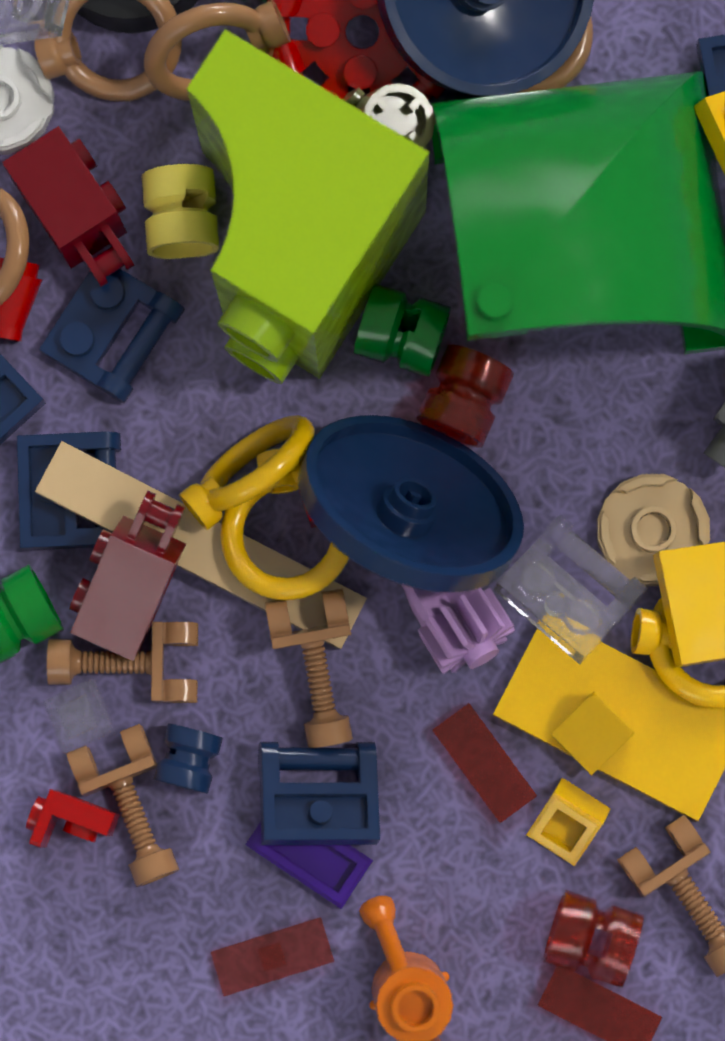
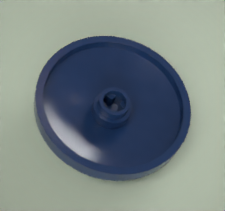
M377 0L383 25L390 40L403 59L417 73L435 85L451 92L482 97L511 94L528 89L542 82L558 70L578 46L587 28L594 0Z
M360 415L340 419L327 425L315 435L299 468L298 488L301 500L311 520L320 532L350 559L393 582L434 592L454 593L476 590L495 582L506 572L522 543L524 535L523 516L520 506L508 484L489 463L470 448L428 426L401 418L380 415Z

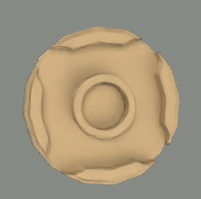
M641 474L621 482L605 499L597 518V543L605 562L621 578L640 586H659L653 559L655 553L709 543L710 519L704 504L691 488L677 481L678 479L665 474Z

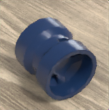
M168 723L164 742L170 748V751L166 753L165 759L158 762L153 780L208 794L213 778L209 771L210 764H208V761L219 755L223 738Z

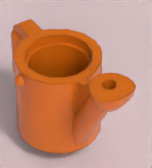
M384 895L373 897L361 905L359 912L364 923L376 931L386 960L382 962L374 974L371 987L373 1000L369 1003V1007L371 1010H376L378 1020L385 1031L398 1041H441L438 1036L450 1022L453 1010L452 995L447 984L450 976L447 972H441L438 965L424 954L404 952L393 924L396 917V908L392 898Z

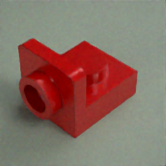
M50 789L46 799L40 796L37 797L28 816L26 829L33 831L29 844L39 848H46L58 817L66 820L63 827L64 832L95 843L98 833L105 836H113L121 814L62 791Z

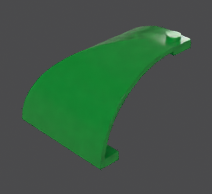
M702 71L430 103L435 119L433 136L431 138L434 164H444L458 253L468 340L527 334L532 330L607 324H666L681 326L684 354L725 350V224L715 154L694 109V106L706 97Z

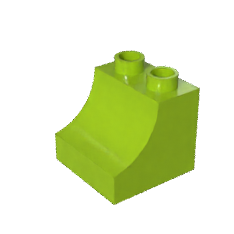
M225 29L187 87L202 152L223 175L234 194L232 218L228 234L220 255L211 269L223 312L217 324L230 336L224 347L225 350L240 363L274 383L282 384L296 364L320 379L366 307L373 286L375 284L380 285L426 213L429 152Z

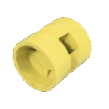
M174 164L155 167L145 171L142 174L143 202L145 209L153 212V215L145 221L148 255L161 259L203 257L219 250L217 216L208 212V209L216 204L213 169L197 164Z

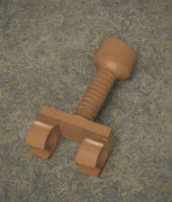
M343 588L321 592L327 625L292 631L286 600L265 602L273 649L300 645L304 649L302 651L305 655L303 659L307 660L304 664L307 666L305 670L308 671L306 675L310 677L307 681L310 683L308 685L311 688L309 692L312 694L310 698L313 700L311 702L314 705L312 709L315 711L312 720L304 723L309 748L337 745L353 739L349 716L340 715L334 708L335 703H332L334 701V698L331 697L333 696V692H331L332 686H329L331 684L329 680L330 675H328L329 669H326L328 667L326 663L327 658H324L326 653L323 652L325 650V647H323L325 640L351 635Z
M152 622V650L147 651L146 654L144 651H141L140 654L138 652L134 661L114 652L110 653V651H106V653L104 651L100 653L99 651L94 653L93 651H89V653L83 651L82 653L74 647L72 639H49L47 645L48 685H72L74 676L81 674V672L86 674L87 671L89 674H92L93 671L95 674H98L99 671L101 674H104V672L109 674L110 671L112 674H115L116 671L118 674H121V672L123 674H127V672L132 674L133 671L135 674H138L140 671L141 674L146 672V674L151 675L152 703H197V680H164V646H198V623Z
M137 724L120 731L124 746L132 762L130 764L100 775L90 748L86 745L68 752L66 755L81 795L87 797L110 788L114 791L113 795L117 796L115 798L116 802H118L117 806L121 807L119 811L123 812L121 816L125 818L123 821L127 823L125 826L129 829L128 834H131L129 837L133 839L134 850H137L135 860L128 866L136 887H140L174 874L180 869L171 848L162 849L158 844H154L156 840L153 838L154 834L150 833L152 829L148 828L150 824L146 822L148 820L147 817H144L146 814L142 811L143 806H140L141 801H138L139 796L136 795L137 791L134 790L135 785H131L134 777L157 767V762L142 725Z
M683 815L666 826L665 829L684 857L657 875L654 874L649 863L637 847L618 858L617 861L641 897H645L664 883L670 887L673 886L672 890L676 891L675 895L679 896V901H683L682 905L686 906L685 910L689 911L688 914L692 916L691 919L696 921L695 925L699 926V931L703 930L701 934L703 936L706 935L705 940H709V951L704 956V959L716 977L725 973V926L721 925V920L717 921L719 917L717 915L714 916V910L711 911L712 907L708 906V901H704L705 897L701 896L702 892L698 891V886H695L696 883L691 881L692 877L688 876V867L711 852L706 844L703 843L688 818Z

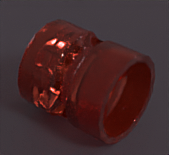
M448 345L435 373L440 385L439 387L428 389L416 420L422 425L440 431L462 444L483 448L495 420V415L490 408L493 405L502 404L514 377V372L503 363L481 352L464 346Z
M565 890L553 920L542 962L571 972L584 966L587 967L590 978L621 988L626 981L636 953L644 915L614 905L604 912L599 910L596 899ZM595 928L607 932L602 952L589 949Z

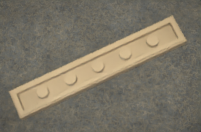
M61 441L35 490L36 494L113 533L123 516L135 519L147 491L155 493L156 497L154 500L174 509L177 504L185 507L173 537L186 543L177 565L178 567L265 612V602L275 601V599H269L250 591L233 575L222 551L220 522L216 523L209 530H205L183 503ZM146 521L144 523V525L153 528L159 532L164 533L165 531L164 529H161ZM243 534L244 546L249 558L265 573L276 577H294L311 570ZM333 581L313 595L286 601L292 626L300 630L327 625L321 592L343 588L351 630L367 598ZM348 636L327 639L324 642L340 650Z

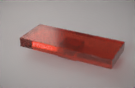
M470 703L432 729L435 736L499 823L537 797L536 793Z
M321 917L211 951L223 996L335 962Z
M558 963L537 1006L605 1041H651L663 1018Z

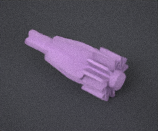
M402 585L412 612L421 625V628L418 629L419 636L443 674L449 670L454 673L465 663H467L470 669L487 663L498 654L499 649L496 645L505 643L507 641L506 636L515 632L514 624L490 587L484 591L482 588L466 592L447 593L421 590Z

